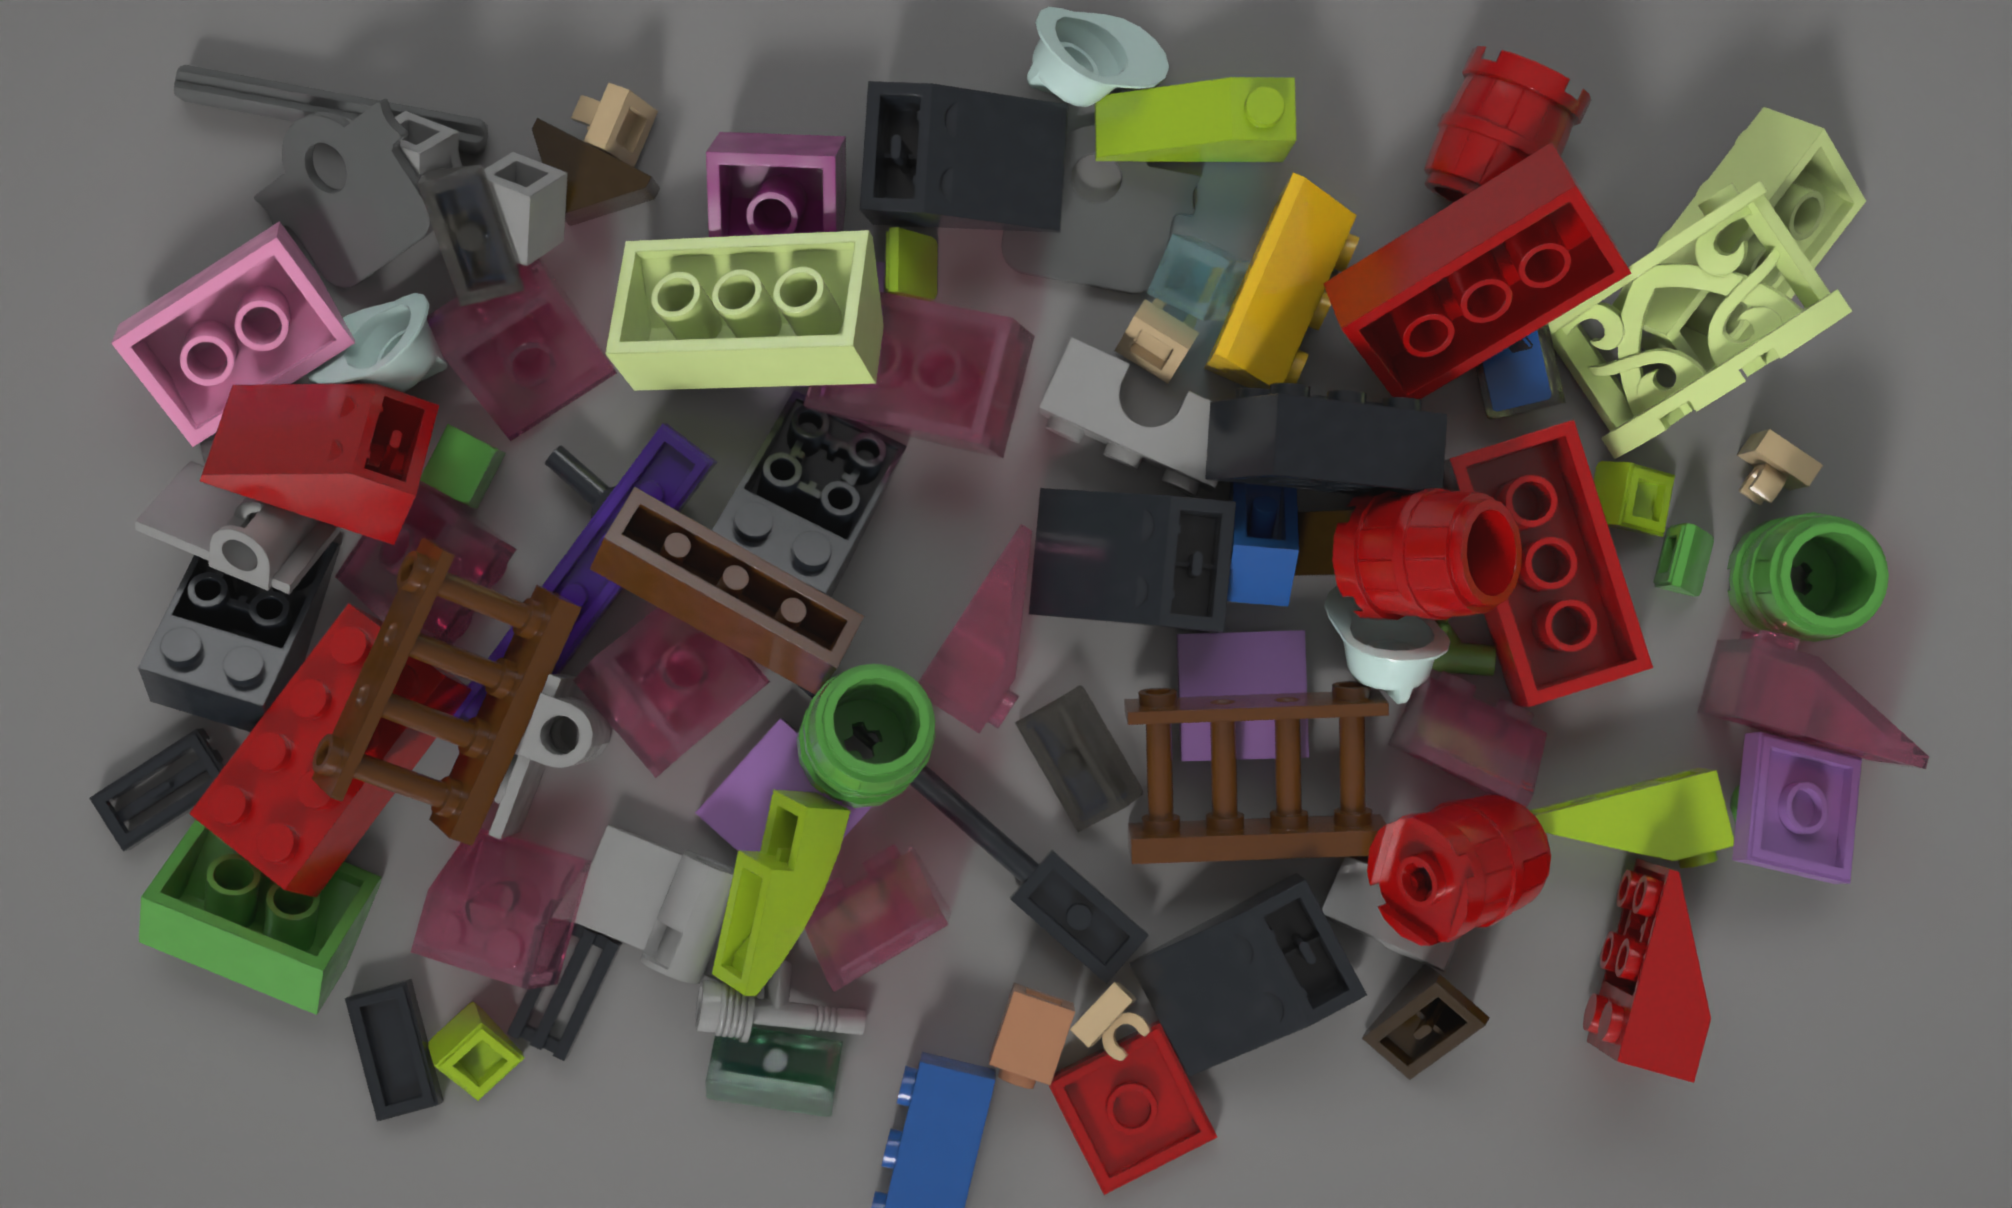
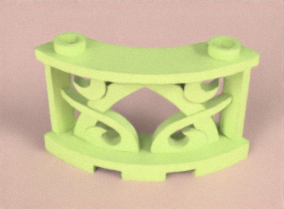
M1761 180L1741 193L1731 183L1699 204L1698 207L1705 217L1629 266L1628 268L1632 274L1537 330L1539 340L1542 341L1546 337L1548 338L1610 432L1601 439L1614 459L1666 431L1672 424L1693 410L1699 411L1744 383L1746 380L1739 369L1742 368L1746 376H1750L1768 363L1785 357L1852 312L1838 289L1832 293L1829 292L1765 197L1764 193L1768 190ZM1742 217L1747 221L1769 254L1764 262L1749 276L1734 271L1740 267L1747 256V240H1744L1738 250L1733 253L1723 252L1718 248L1717 244L1721 231L1730 223ZM1697 238L1695 255L1698 264H1658ZM1775 266L1780 270L1804 306L1803 309L1777 289L1762 282ZM1634 280L1627 294L1622 313L1614 306L1601 302ZM1657 288H1694L1728 296L1715 311L1708 331L1709 350L1716 366L1705 371L1702 365L1691 356L1669 348H1653L1641 352L1644 320L1650 301ZM1743 302L1751 306V308H1748L1740 315L1737 321H1748L1752 325L1753 333L1750 338L1738 341L1727 334L1726 324L1734 309ZM1586 319H1597L1605 329L1604 337L1591 340L1580 322ZM1618 347V359L1606 363L1597 348L1611 350ZM1655 363L1670 365L1676 373L1674 386L1663 387L1658 383L1656 375L1659 369L1652 370L1644 376L1642 366ZM1620 373L1622 385L1614 374Z

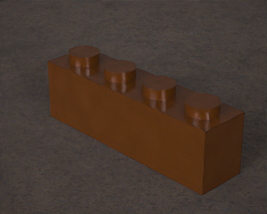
M636 487L633 488L603 538L590 567V570L814 695L817 694L837 670L865 617Z

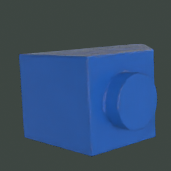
M1230 482L1229 501L1236 502L1227 601L1288 607L1299 553L1297 489Z

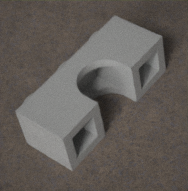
M407 111L395 116L399 124L409 132V135L402 139L400 143L401 151L435 203L437 223L434 229L445 233L451 240L457 241V238L479 247L469 208L459 213L446 211L435 180L437 175L466 172L459 158V131ZM515 152L508 154L479 172L482 175L511 263L528 266L564 242L567 172Z
M1071 337L1039 406L1038 414L1049 418L1045 428L1076 443H1080L1083 435L1107 445L1103 455L1132 469L1138 470L1141 461L1165 471L1161 481L1186 494L1196 496L1199 488L1211 492L1218 483L1215 480L1205 479L1210 402L1212 401L1188 391L1176 416L1171 421L1157 427L1141 426L1127 417L1119 400L1120 385L1130 364Z

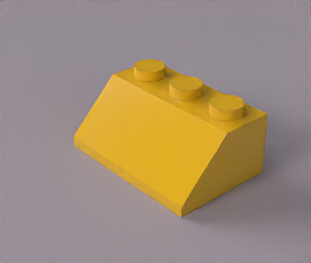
M1293 172L1278 197L1204 369L1247 388L1270 389V384L1297 383L1309 355L1299 350L1307 328L1311 327L1319 331L1331 306L1327 292L1324 291L1323 283L1329 280L1333 269L1341 272L1346 270L1358 244L1359 237L1349 233L1357 216L1310 180Z

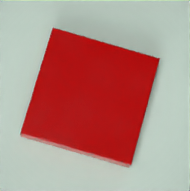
M1159 1020L1149 1024L1151 1031L1147 1036L1144 1037L1136 1031L1117 1041L1118 1045L1129 1054L1123 1061L1112 1058L1102 1048L1055 1072L1051 1086L1049 1085L1104 1195L1217 1138V1134Z

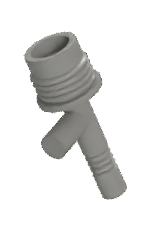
M783 961L765 984L764 999H758L755 996H744L723 981L701 980L696 1004L695 1031L715 1033L716 1036L722 1035V1037L739 1038V1042L745 1043L748 1042L752 1024L807 1030L816 1029L817 1031L822 1029V1031L828 1030L829 1032L835 1031L836 1033L863 1035L866 1011L842 1007L836 1009V1007L830 1008L829 1006L823 1007L822 1005L817 1007L814 1004L789 1002L792 963Z

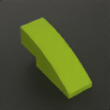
M773 789L760 851L738 850L712 975L744 996H757L796 943L819 902L839 854L851 810L816 792Z

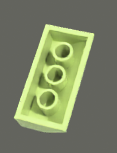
M1763 107L1748 128L1738 136L1732 149L1709 179L1699 187L1696 196L1673 226L1663 234L1655 249L1705 217L1698 205L1726 186L1733 183L1738 192L1741 193L1761 180L1768 190L1764 193L1765 197L1815 269L1865 204L1866 199L1824 128ZM1742 217L1730 223L1721 231L1717 244L1718 248L1723 252L1733 253L1738 250L1744 240H1747V256L1740 267L1734 271L1749 276L1764 262L1769 254L1747 221ZM1697 238L1658 264H1698L1695 255ZM1777 266L1762 280V282L1777 289L1790 299L1795 295ZM1634 280L1623 286L1619 296L1612 304L1621 313ZM1657 288L1645 316L1641 348L1644 350L1669 348L1681 351L1694 358L1702 365L1705 371H1708L1716 366L1708 345L1709 326L1715 311L1728 296L1694 288ZM1743 302L1734 309L1726 324L1727 334L1738 341L1750 338L1753 333L1752 325L1748 321H1737L1740 315L1748 308H1751V306ZM1663 364L1675 373L1674 369L1670 365Z
M869 230L626 241L605 354L634 391L876 384L884 325L873 236Z

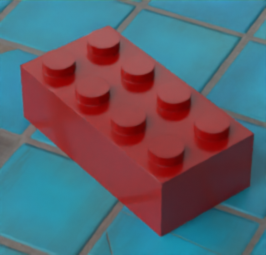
M1551 142L1326 281L1323 285L1341 330L1391 396L1422 399L1632 273L1607 228Z
M1574 419L1445 460L1444 490L1477 492L1493 497L1496 501L1502 502L1511 511L1519 528L1522 561L1516 588L1505 602L1499 604L1493 610L1484 613L1493 644L1496 646V653L1513 706L1532 707L1652 669L1653 665Z
M350 603L347 604L189 813L282 889L316 898L395 794L394 792L353 778L343 801L330 798L312 780L314 774L312 764L315 751L325 735H332L383 624L378 618ZM408 657L392 693L454 715L472 689L450 672ZM380 718L364 754L413 770L436 737Z

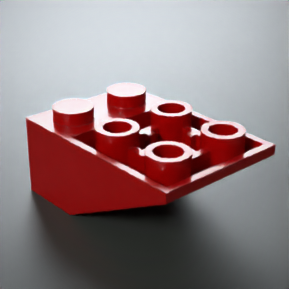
M380 384L232 385L200 482L394 545L417 494L439 405Z
M1636 858L1633 871L1626 870L1620 881L1617 893V906L1623 908L1617 931H1610L1603 943L1600 967L1606 971L1600 993H1593L1588 1000L1583 1018V1028L1585 1031H1589L1587 1042L1617 1062L1694 1083L1711 1023V1014L1679 871Z

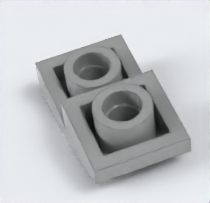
M1349 856L1345 857L1322 908L1326 919L1382 942L1387 949L1446 972L1460 937L1450 942H1440L1432 946H1420L1401 937L1384 920L1377 907L1386 902L1381 895L1379 883L1372 886L1369 884L1367 875L1368 864Z

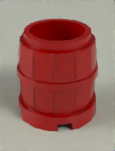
M1486 46L1473 48L1462 71L1465 80L1457 91L1448 111L1442 114L1438 122L1439 130L1424 167V171L1428 175L1424 183L1425 186L1441 198L1454 203L1551 142L1561 156L1572 127L1581 123L1591 102L1590 94L1583 88L1578 99H1575L1572 95L1565 92L1570 81L1568 77L1526 57L1501 50L1495 62L1483 59Z
M1427 488L1418 493L1409 494L1390 490L1368 491L1354 497L1346 506H1357L1352 512L1349 522L1337 524L1334 534L1332 558L1336 583L1342 597H1353L1357 606L1362 609L1353 611L1360 618L1399 620L1405 616H1419L1420 618L1431 620H1447L1453 616L1482 614L1493 610L1499 604L1505 602L1516 588L1522 561L1519 528L1511 511L1502 502L1496 501L1487 494L1449 491L1440 488Z
M1491 794L1468 799L1449 800L1439 804L1429 812L1411 813L1402 816L1397 821L1386 824L1378 830L1369 848L1367 875L1370 886L1379 883L1381 895L1386 903L1377 907L1384 920L1401 937L1420 946H1432L1440 942H1450L1458 939L1475 927L1494 925L1512 914V912L1532 902L1541 892L1549 876L1551 852L1548 837L1538 818L1523 804L1505 796Z

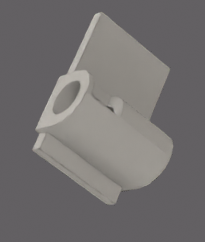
M191 460L135 520L136 531L209 561V566L267 591L273 587L287 594L292 592L340 533V527L200 482L204 466Z
M567 673L548 675L531 720L518 746L519 752L517 755H514L495 796L494 801L500 805L488 835L503 839L521 832L545 766L565 768L593 761L608 746L611 727L606 714L595 704L573 696L578 677ZM566 718L573 720L579 729V742L575 749L568 747L562 740L561 728Z
M608 824L568 920L643 950L640 962L665 976L690 984H700L704 976L721 982L720 979L712 975L734 868L690 850H686L683 854Z

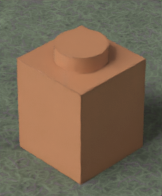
M1013 983L989 1055V1065L1000 1068L997 1077L1010 1084L1027 1089H1034L1036 1081L1051 1086L1075 1014L1074 1003Z

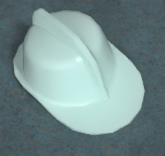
M1047 7L1039 11L1035 23L1040 39L1033 53V64L1027 74V81L1031 88L1055 94L1063 101L1072 105L1088 107L1100 101L1117 87L1150 88L1165 80L1169 69L1166 53L1156 39L1141 27L1123 18L1106 14L1074 12L1056 7Z
M413 293L393 302L365 308L343 317L355 339V344L307 374L309 380L316 384H343L359 380L365 384H380L404 393L418 382L445 370L449 363V357L441 346L436 329L427 319L429 302L426 296Z
M1337 586L1328 592L1324 606L1329 620L1343 639L1347 667L1352 677L1363 685L1384 690L1397 704L1406 703L1410 698L1412 689L1420 686L1429 678L1434 660L1448 651L1450 639L1447 634L1438 626L1435 620L1420 618L1419 616H1405L1399 620L1360 618L1353 612L1362 610L1357 606L1353 597H1342Z

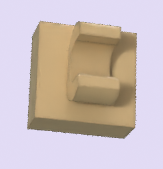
M608 83L601 101L581 95L571 119L587 125L588 132L584 142L635 167L658 111L629 89Z
M1161 295L1152 303L1146 299L1143 301L1114 351L1168 384L1199 335V332L1194 330L1197 322L1196 315L1190 312L1183 322L1163 310L1168 298Z
M1771 429L1754 433L1749 436L1737 456L1755 467L1742 483L1739 492L1758 505H1762L1764 501L1772 503L1783 487L1789 491L1809 487L1823 465Z
M1114 982L1070 1030L1088 1048L1094 1046L1102 1037L1106 1052L1112 1058L1123 1061L1129 1054L1116 1041L1117 1029L1123 1024H1129L1134 1026L1145 1037L1150 1033L1151 1027L1143 1016L1134 1012H1126L1137 998L1120 982Z

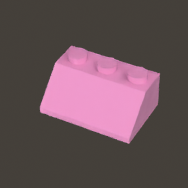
M279 221L120 323L111 344L191 446L194 447L216 433L232 385L292 384L355 344V339L319 274Z

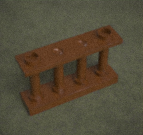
M422 537L417 550L408 553L397 574V587L399 589L332 735L327 734L322 738L315 751L312 764L314 771L312 780L330 798L343 801L354 778L431 805L432 814L429 820L448 838L473 846L531 720L548 675L552 674L582 607L562 595L539 585H536L531 598L521 602L450 573L448 570L455 555L437 543ZM436 596L513 626L514 635L504 657L492 661L421 633L420 631ZM408 657L484 685L487 694L476 717L466 721L392 693ZM380 718L458 745L459 755L449 776L444 777L440 781L364 754Z
M1343 681L1333 683L1332 692L1177 697V690L1149 688L1138 692L1139 699H1124V712L1128 725L1146 724L1148 814L1142 816V822L1128 823V849L1132 864L1368 856L1369 848L1378 830L1386 825L1381 814H1372V809L1366 807L1365 717L1389 716V702L1379 690H1371V687L1363 685L1358 681ZM1339 717L1340 807L1334 809V816H1308V811L1302 809L1300 719ZM1274 720L1276 809L1270 812V818L1244 819V814L1238 811L1236 721ZM1210 722L1212 812L1206 814V820L1180 821V816L1174 814L1171 723Z

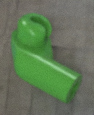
M1449 619L1435 620L1438 626L1447 634L1450 639V645L1445 654L1434 660L1432 669L1440 673L1480 676L1494 675L1496 663L1495 645L1462 643L1448 623Z

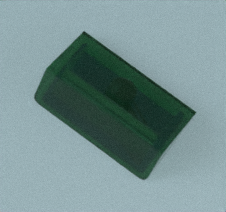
M751 1028L750 1037L746 1043L739 1042V1038L715 1035L706 1077V1097L718 1101L830 1117L833 1111L843 1041Z

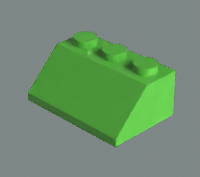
M195 820L141 896L139 942L317 1015L347 967L380 887L382 877L343 862L317 898L286 891L199 821Z

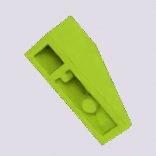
M1292 77L1220 78L1107 94L1100 101L1094 103L1095 161L1284 162L1296 142L1295 78Z
M1698 767L1529 810L1538 818L1545 833L1669 861L1678 860L1680 868H1692L1713 863L1718 860L1717 850L1733 847L1734 836L1717 770Z

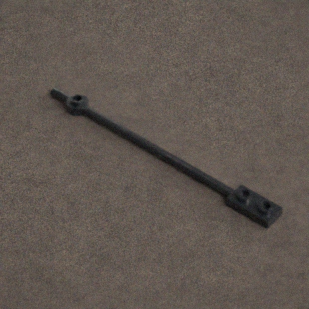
M562 445L556 448L545 461L546 466L593 506L591 519L616 487L610 488ZM798 686L808 696H810L813 699V697L815 696L813 693ZM863 726L852 727L853 735L872 751V747L879 742L876 733H867ZM927 765L910 784L1022 883L1010 896V900L1106 984L1149 936L1144 929L1054 850H1051L1038 864Z

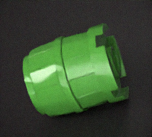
M1810 512L1764 521L1744 534L1729 556L1727 570L1731 569L1729 575L1731 590L1727 591L1730 605L1743 624L1764 638L1788 642H1818L1841 637L1870 620L1881 606L1886 595L1889 573L1884 552L1869 531L1858 523L1846 518ZM1800 565L1806 572L1803 578L1806 587L1802 593L1793 590L1790 577L1791 568H1796Z
M883 664L855 666L827 680L810 701L809 707L804 713L796 738L799 764L810 784L822 794H827L833 800L843 802L842 804L853 808L879 806L902 794L928 763L935 740V716L932 703L926 691L913 677L904 671ZM863 726L867 733H876L879 742L872 747V758L862 759L858 750L847 751L844 741L849 740L853 736L852 727Z

